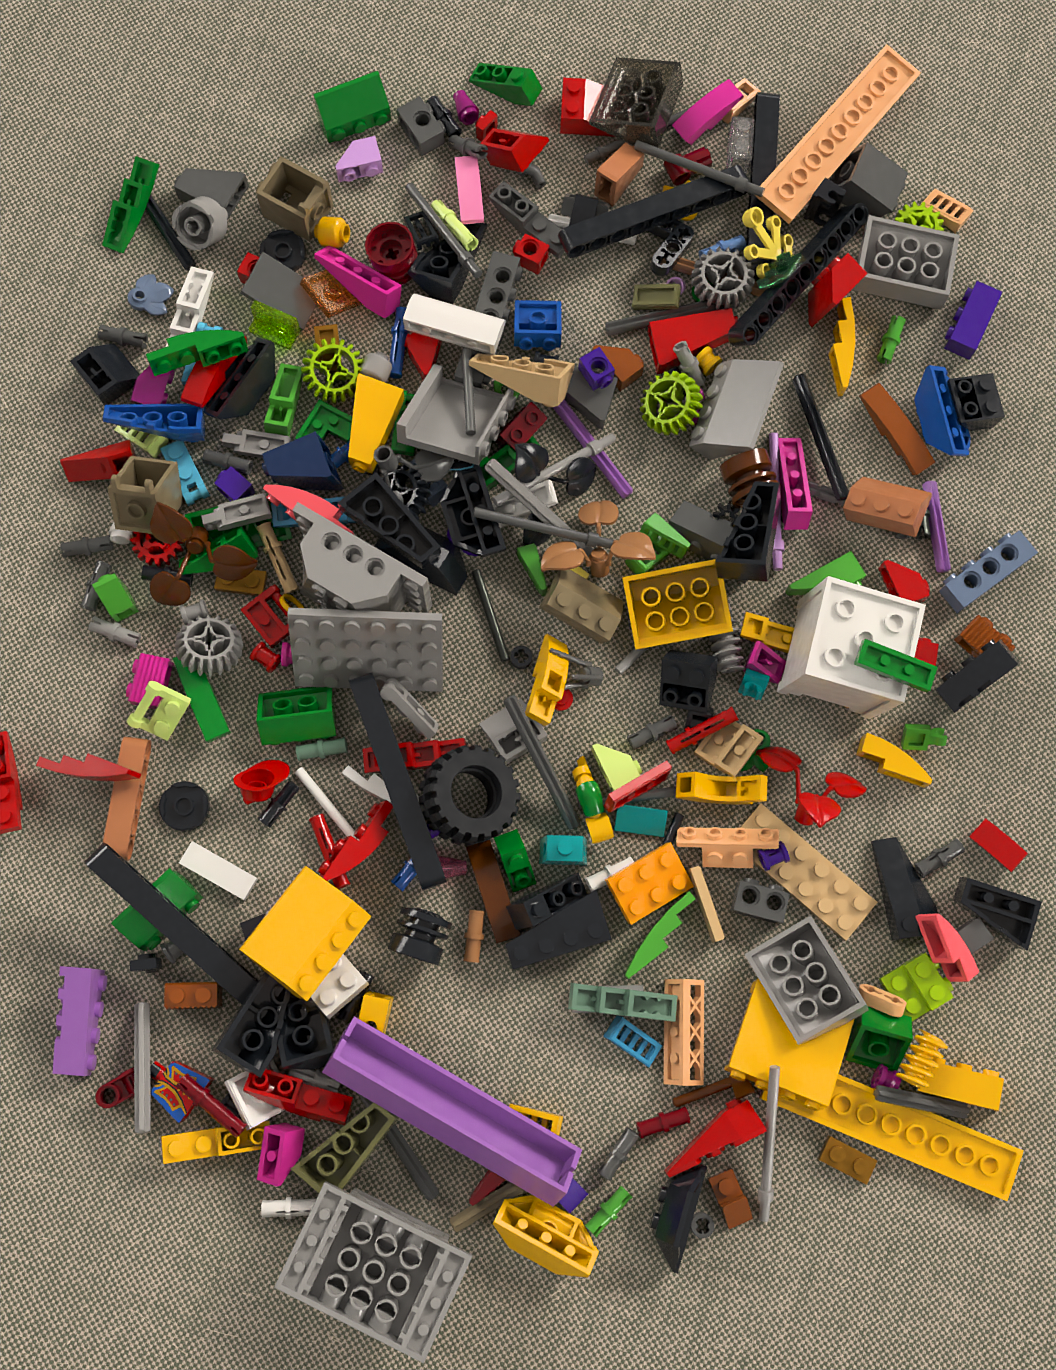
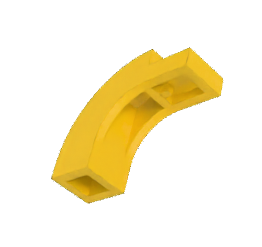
M696 771L677 773L676 798L694 802L731 805L767 801L768 776L751 775L734 778L708 775Z

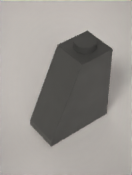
M185 168L182 175H179L174 183L178 199L187 202L200 196L209 197L226 209L228 218L249 187L246 175L242 172Z
M574 366L564 400L597 428L603 430L618 378L614 377L609 386L603 389L599 387L593 391L579 371L578 366Z

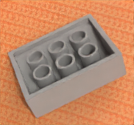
M869 215L857 258V263L868 274L852 290L941 310L950 295L960 235Z
M731 359L719 363L714 371L715 376L712 384L707 390L704 406L699 412L700 417L697 425L691 433L692 439L689 447L709 460L753 450L784 363L781 361Z
M811 915L744 954L798 1045L838 1028L869 1010L863 997Z

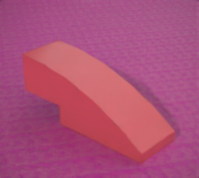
M918 914L915 916L932 962L941 963L944 974L950 982H969L979 973L967 945L945 918L940 914Z

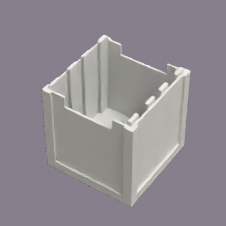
M830 576L826 577L798 600L796 608L798 610L783 678L778 684L777 692L785 695L790 693L797 696L804 694L849 707L848 711L861 714L860 717L871 719L904 703L908 685L856 666L854 663L863 639H868L915 657L926 605Z

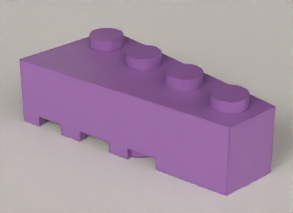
M60 966L59 976L65 977L62 988H58V999H60L63 1005L56 1016L57 1030L61 1031V1034L55 1039L52 1074L88 1076L91 1075V1071L95 1070L97 1056L94 1055V1048L100 1039V1028H97L98 1018L102 1017L104 1010L101 996L102 991H105L107 986V976L104 975L105 970Z

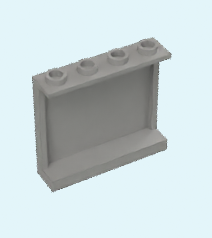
M434 364L397 422V442L479 465L483 457L488 456L492 441L497 440L499 428L501 425H505L509 410L512 411L515 407L516 397L513 396L514 390L508 388L506 394L503 395L473 386L476 434L467 435L463 383L443 378V366Z

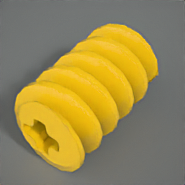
M922 1029L919 1030L924 1034L923 1036H914L919 1045L911 1044L909 1046L915 1054H905L904 1056L910 1064H900L905 1074L896 1073L895 1075L919 1089L920 1086L929 1087L928 1082L924 1079L925 1077H934L929 1067H939L933 1059H943L944 1057L938 1049H948V1046L941 1039Z

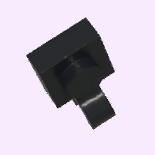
M157 953L137 955L138 960L130 961V971L132 972L146 971V973L158 972V969H162V959L158 958Z

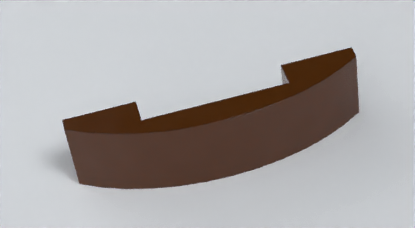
M490 839L467 846L466 849L496 944L519 937V929H515L506 908L511 903Z

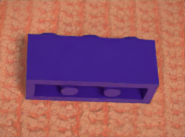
M976 281L972 289L968 287L962 297V301H965L963 308L959 306L953 317L956 323L954 327L950 325L944 339L947 342L944 349L970 360L978 348L1002 295V291L979 281Z

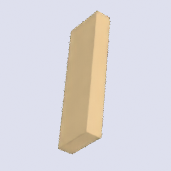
M701 867L690 868L688 874L694 885L693 889L711 941L714 943L723 940L725 936Z

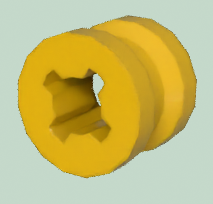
M710 346L705 347L696 356L699 361L698 366L702 368V373L705 376L710 375L723 360L720 356L713 354V349Z

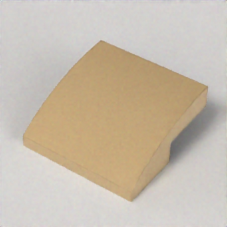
M735 721L705 737L694 751V754L718 770L735 778L764 737L745 724L740 725Z

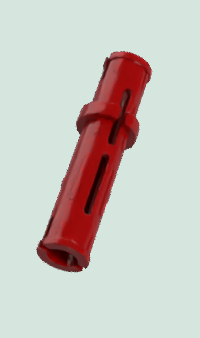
M731 706L729 709L710 717L692 728H685L684 732L666 740V743L672 754H675L692 744L693 746L697 745V741L735 721H739ZM721 719H724L723 721L719 722L718 724H716V725H714V726H712V727H710V728L704 730V728H706V727H708V726H710V725H712V724H714V723L720 721ZM698 731H701V732L698 733L697 735L692 736L691 738H689V739H687V740L681 742V740H683V739H685V738H687V737H689V736H691V735L697 733Z
M319 814L311 817L309 822L312 825L324 860H330L334 854L332 848L335 843L324 814ZM346 873L332 879L337 889L350 885Z

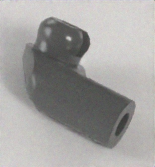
M530 163L523 172L516 171L520 176H524L525 173L530 175L537 189L546 185L540 168L533 163Z

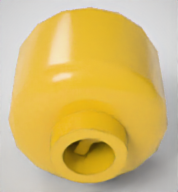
M325 216L315 225L314 235L322 247L342 248L350 239V227L341 217Z

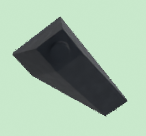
M487 223L463 224L479 241L478 246L473 251L469 250L474 258L486 232ZM444 239L439 244H432L433 248L427 253L422 252L418 255L410 267L408 275L430 298L453 304L463 288L469 270L461 265L457 254Z
M897 837L871 841L891 940L922 936L915 916L918 914H938L935 903Z
M291 993L277 1042L283 1069L315 1070L324 1067L335 1049L329 1019L311 997L308 1001H305Z

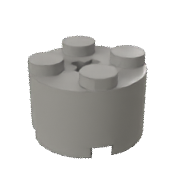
M200 196L181 204L175 209L172 216L173 230L176 229L179 236L177 238L181 244L191 250H200L223 239L227 231L228 213L215 200Z

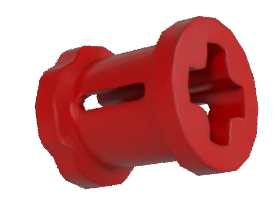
M262 641L253 649L249 659L257 661L266 668L268 673H272L280 664L281 655H276Z

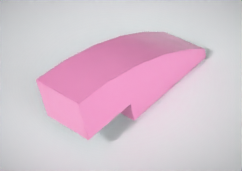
M473 156L455 157L461 223H484L478 159Z

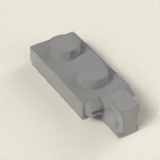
M247 429L237 431V435L223 433L222 438L223 446L234 449V453L263 458L262 453L291 442L289 436Z
M266 493L219 504L218 508L213 510L214 513L201 516L204 528L207 531L218 529V531L228 530L272 518Z

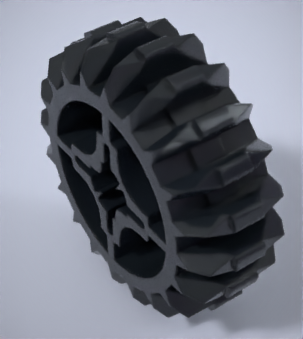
M398 465L394 472L388 473L391 490L399 491L402 494L403 504L420 521L418 515L420 513L426 514L424 506L430 505L427 499L432 496L428 490L430 485L427 481L420 479L422 475L418 470L409 468L406 465L402 467ZM379 472V476L384 480L383 474ZM405 482H412L413 488L406 487Z

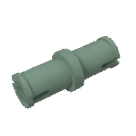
M345 737L328 741L319 739L316 743L296 745L298 761L317 757L326 759V756L348 753Z

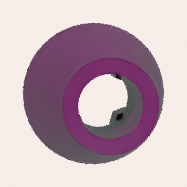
M464 90L456 91L453 99L456 105L458 120L464 125L474 124L479 118L478 107Z

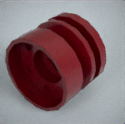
M398 222L381 223L371 229L365 241V250L371 268L400 285L410 281L412 278L408 275V271L418 256L412 233L406 226Z

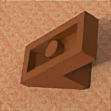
M732 1168L707 1178L728 1229L753 1219L747 1197L743 1194Z

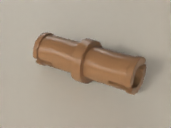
M469 910L468 929L464 933L466 946L463 961L475 963L480 961L481 940H484L482 930L485 911Z

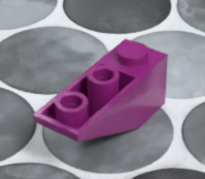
M149 365L136 378L129 402L135 404H166L168 393H165L167 383L172 384L175 371L171 370L154 376Z

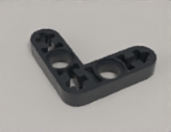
M678 220L666 224L668 228L657 227L648 231L665 240L653 255L650 269L655 275H668L692 243L693 229ZM667 248H675L678 252H669Z

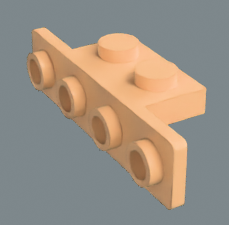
M680 827L677 831L676 845L677 847H702L703 867L753 868V849H778L779 830L769 828Z

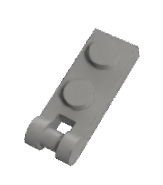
M395 678L387 679L381 689V697L387 701L391 700L396 705L398 712L413 723L415 730L420 735H424L428 740L432 738L439 727L436 720Z

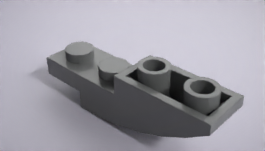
M505 181L488 196L498 211L523 236L526 233L550 245L549 252L558 259L564 254L565 251L558 239V233L562 229L542 215L536 204Z

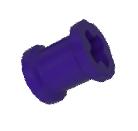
M779 841L778 849L757 850L759 861L765 871L770 870L771 866L783 861L785 863L790 862L788 851L782 841Z

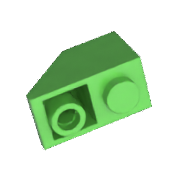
M115 573L103 575L97 580L98 582L92 584L110 616L116 622L139 612L128 588Z

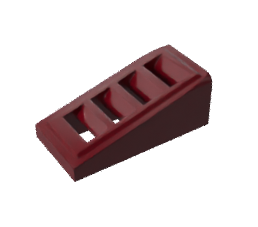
M488 1169L470 1195L469 1203L472 1206L479 1203L506 1179Z

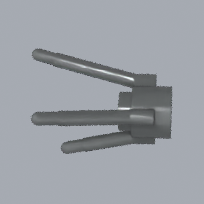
M550 648V653L583 667L578 670L577 674L570 675L571 679H577L579 682L565 684L564 690L599 686L602 683L603 671L600 667L593 666L590 661H583Z

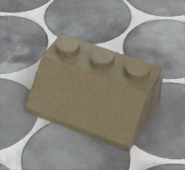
M559 570L539 608L602 644L611 640L621 620L624 601L572 570Z

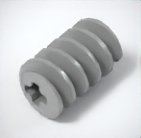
M731 620L732 624L738 622L737 620ZM733 627V632L709 636V641L714 643L710 649L712 652H716L712 656L718 657L717 671L721 673H732L745 669V666L737 664V662L744 659L743 656H736V653L741 651L742 647L734 645L741 640L740 637H733V634L738 632L739 628Z

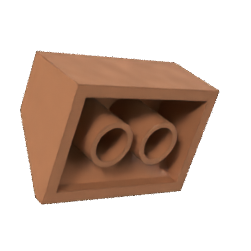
M862 477L851 487L843 510L848 521L916 537L932 493Z

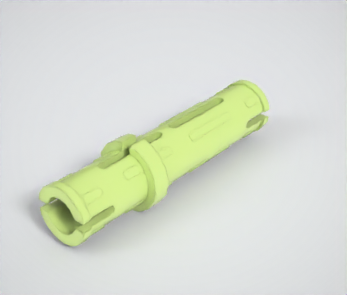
M435 200L431 203L432 209L455 238L461 242L467 251H473L478 246L479 241L458 220L456 213L448 209L441 200Z

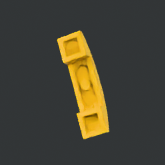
M745 612L740 636L754 643L761 641L769 648L788 653L794 628L771 622L769 618Z

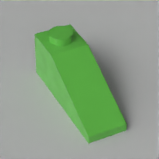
M852 551L790 584L785 593L787 596L806 595L828 576L862 586L861 581L866 577V574Z

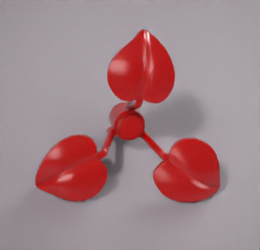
M766 747L758 750L755 754L766 765L776 771L795 772V803L798 804L794 819L802 825L809 826L815 822L821 828L827 822L840 815V805L827 797L831 791H835L841 797L855 798L863 795L867 790L854 777L842 772H831L825 777V782L829 786L822 796L809 792L801 793L800 768L798 766L802 760L797 754L783 747Z

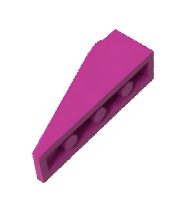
M327 246L314 254V258L367 309L386 318L394 313L397 307H400L402 285L335 247Z
M778 438L781 512L784 530H808L813 510L801 438Z

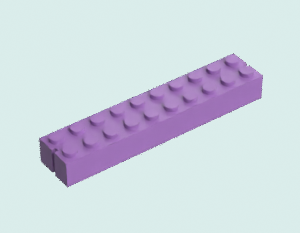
M355 1016L340 1037L322 1073L552 1207L567 1194L574 1175L572 1172L576 1169L582 1149Z

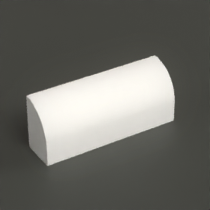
M415 293L410 298L403 317L405 330L493 355L496 353L506 323L504 319Z

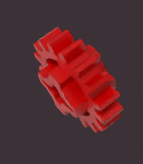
M132 531L136 536L130 539L131 543L135 545L132 550L135 554H138L139 560H145L148 566H151L153 561L157 567H161V562L163 561L170 565L169 559L177 560L176 552L184 551L182 546H180L182 542L179 540L171 546L164 542V545L153 539V534Z

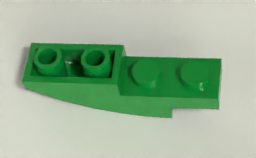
M203 330L167 338V347L147 353L146 356L154 376L199 360L203 367L216 364L221 360L238 356L249 350L243 332Z

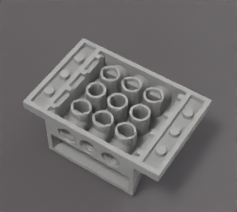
M297 502L292 511L303 537L300 543L303 562V581L300 594L321 605L320 609L400 612L405 603L409 602L408 606L413 610L429 612L432 607V599L427 577Z
M325 1181L274 1288L424 1363L473 1255L448 1243L450 1234L356 1187L351 1193H348Z

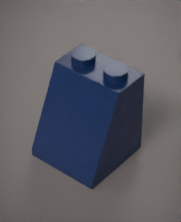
M316 431L262 453L264 459L262 468L267 477L271 476L274 483L301 490L340 491L344 489L334 462L331 461L332 456L329 446Z

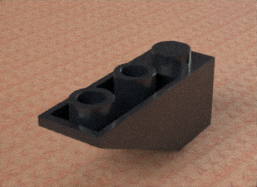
M577 872L507 905L506 908L516 930L529 928L557 914L588 894Z

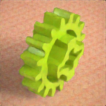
M914 201L911 207L905 204L903 209L897 212L894 221L944 231V228L941 227L944 220L938 219L940 212H932L934 206L931 205L929 208H926L925 202L917 206V203Z

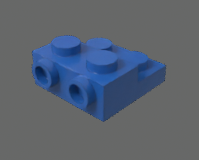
M515 300L514 347H520L522 350H530L532 347H543L547 351L561 348V301Z

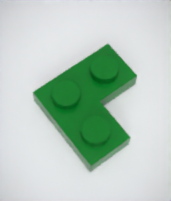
M319 399L296 435L295 440L316 431L323 441L328 433L347 443L350 441L353 417Z

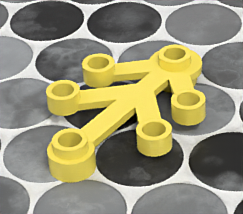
M759 207L750 208L742 216L743 224L754 229L765 248H759L755 244L746 246L743 251L744 256L747 260L756 258L774 260L778 267H771L768 263H763L757 266L756 274L760 279L769 276L778 277L793 260V237L790 234L780 236L781 219L779 216L774 215L766 220V227L771 231L770 238L762 226L764 221L762 210ZM781 249L784 250V258L781 255Z

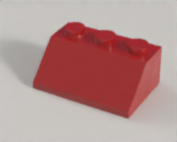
M849 253L842 259L837 256L811 282L814 285L808 292V322L811 328L868 274Z

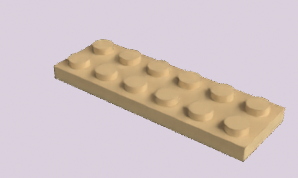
M762 803L758 805L741 825L740 828L745 829L769 828L779 830V841L784 843L790 857V862L785 863L783 861L771 866L770 870L765 871L758 858L757 850L759 849H753L754 864L779 886L784 887L787 893H790L794 899L843 941L848 940L878 903Z

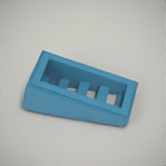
M618 1015L614 1018L603 1036L648 1068L663 1047V1045L628 1020ZM625 1026L619 1037L616 1038L622 1027ZM632 1031L633 1035L629 1039L628 1043L624 1044V1041L626 1040L627 1036ZM641 1037L642 1041L638 1045L637 1049L634 1051L633 1047L635 1046L638 1039ZM650 1043L651 1047L647 1051L646 1055L642 1057L641 1054L643 1050L645 1049L647 1044Z

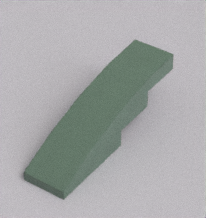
M570 983L568 1009L675 1022L678 996Z

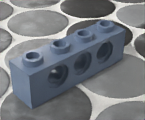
M1020 530L1014 535H1011L1010 532L998 540L999 546L995 549L992 546L988 547L979 554L981 556L980 560L975 563L972 559L961 568L963 570L961 574L956 576L953 573L943 581L945 586L939 592L956 613L970 605L1038 553ZM1001 552L1008 555L1009 561L1002 558ZM982 566L988 567L991 574L985 573ZM964 580H969L973 587H967Z

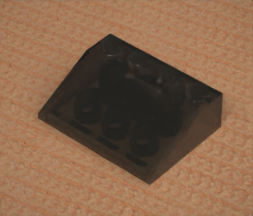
M616 57L589 120L590 125L634 146L636 141L639 140L659 148L683 87L681 62Z

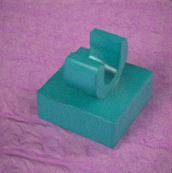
M746 668L738 692L742 693L743 696L747 695L755 698V700H761L770 676Z

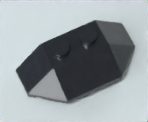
M257 337L253 344L248 346L249 351L237 356L225 371L226 380L206 403L203 411L206 415L223 420L247 416L254 410L260 398L275 379V344L272 341Z
M475 464L472 468L456 470L440 501L453 546L481 557L506 551L498 522L473 517L475 507L494 511L480 464Z
M424 527L426 531L441 547V554L423 569L379 539L374 547L427 577L429 583L456 596L467 580L468 575L460 549L454 547L448 538Z
M702 1163L670 1178L665 1186L661 1185L657 1201L661 1202L658 1213H653L650 1222V1228L653 1229L652 1234L670 1269L677 1274L707 1171V1166Z

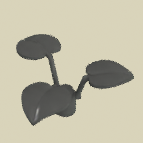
M386 442L385 445L378 447L374 451V459L377 465L373 474L381 469L385 483L391 489L388 473L394 472L397 469L398 463L401 462L409 468L418 470L422 475L420 477L421 480L437 482L448 474L455 458L421 450L415 455V463L417 465H413L403 459L401 455L395 456L390 444ZM369 472L363 473V474H366V475H373V474H371V473H369ZM393 491L403 503L402 494L399 491Z

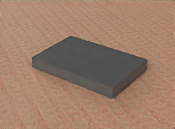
M262 252L240 294L296 329L303 331L324 290L265 252Z

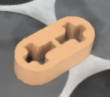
M860 984L858 991L867 1006L894 1017L903 1016L907 1004L905 1000L875 986Z

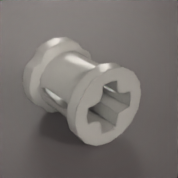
M204 599L187 607L184 605L179 606L185 625H187L189 619L196 621L198 615L204 619L209 614Z

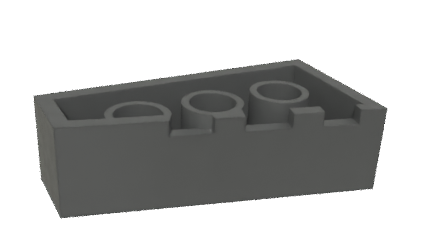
M685 500L668 523L691 544L689 549L693 553L699 554L707 560L716 559L718 554H721L724 548L723 544L733 530L732 522L725 519L716 520L711 512ZM737 580L743 582L744 584L747 582V580Z

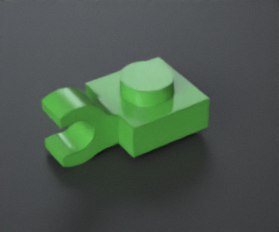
M905 724L901 747L902 750L927 751L928 745L946 746L948 737L944 735L945 730L943 728H933L931 730L930 725Z

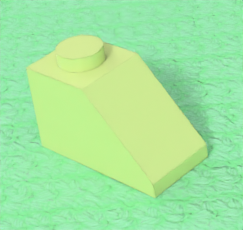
M600 744L592 745L591 751L611 792L642 774L638 761H633L630 755Z

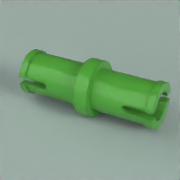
M896 315L891 317L887 332L882 336L883 343L877 356V361L885 364L887 360L886 364H891L896 346L900 345V335L906 323V319L898 316L897 320H895Z
M620 1185L606 1203L602 1202L599 1205L601 1208L585 1224V1227L597 1238L612 1219L615 1221L618 1218V1212L633 1197Z

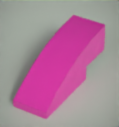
M728 79L697 101L672 126L685 142L692 145L707 129L711 130L744 95Z

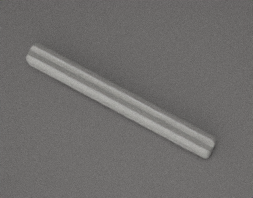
M139 1002L134 1005V1131L138 1134H144L151 1130L150 1004Z

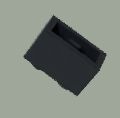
M115 343L88 347L70 360L76 372L104 406L109 405L134 387L136 378L140 375Z
M993 373L952 378L947 381L959 425L970 431L993 428L1005 417Z
M669 650L662 658L659 705L707 713L716 683L718 657Z

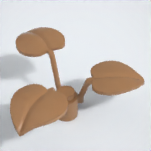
M608 500L590 502L581 507L578 512L580 522L585 525H596V532L600 537L601 524L612 525L619 516L617 506ZM628 532L621 535L619 540L613 541L609 554L602 547L597 546L596 549L592 550L589 558L582 548L577 549L574 542L561 541L552 544L544 552L541 560V571L571 570L579 567L585 560L586 566H590L591 575L601 578L609 574V566H611L613 555L630 560H655L656 555L651 539L641 532Z

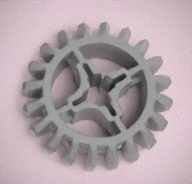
M719 246L716 249V253L710 248L707 255L702 254L700 259L695 262L691 274V284L695 287V294H700V302L706 299L708 300L707 306L709 307L712 303L716 304L717 310L720 308V305H724V308L727 309L730 307V304L736 308L739 302L743 303L746 297L751 294V288L755 282L753 279L755 273L754 270H751V262H745V256L739 257L738 250L734 253L730 252L729 247L726 248V251H722ZM727 273L726 277H725L724 279H722V281L719 283V281L721 280V278H723V277L725 276V274ZM705 277L713 284L714 288L707 282Z
M209 614L204 619L198 615L196 621L189 619L187 625H182L181 632H177L175 643L177 658L181 660L183 667H188L190 673L198 670L199 676L204 672L208 673L209 677L212 676L213 672H217L221 676L223 669L230 672L231 665L237 666L238 658L242 656L243 641L241 633L237 631L235 624H230L228 618L221 621L219 615L215 619L211 618ZM208 641L211 643L210 650H208Z

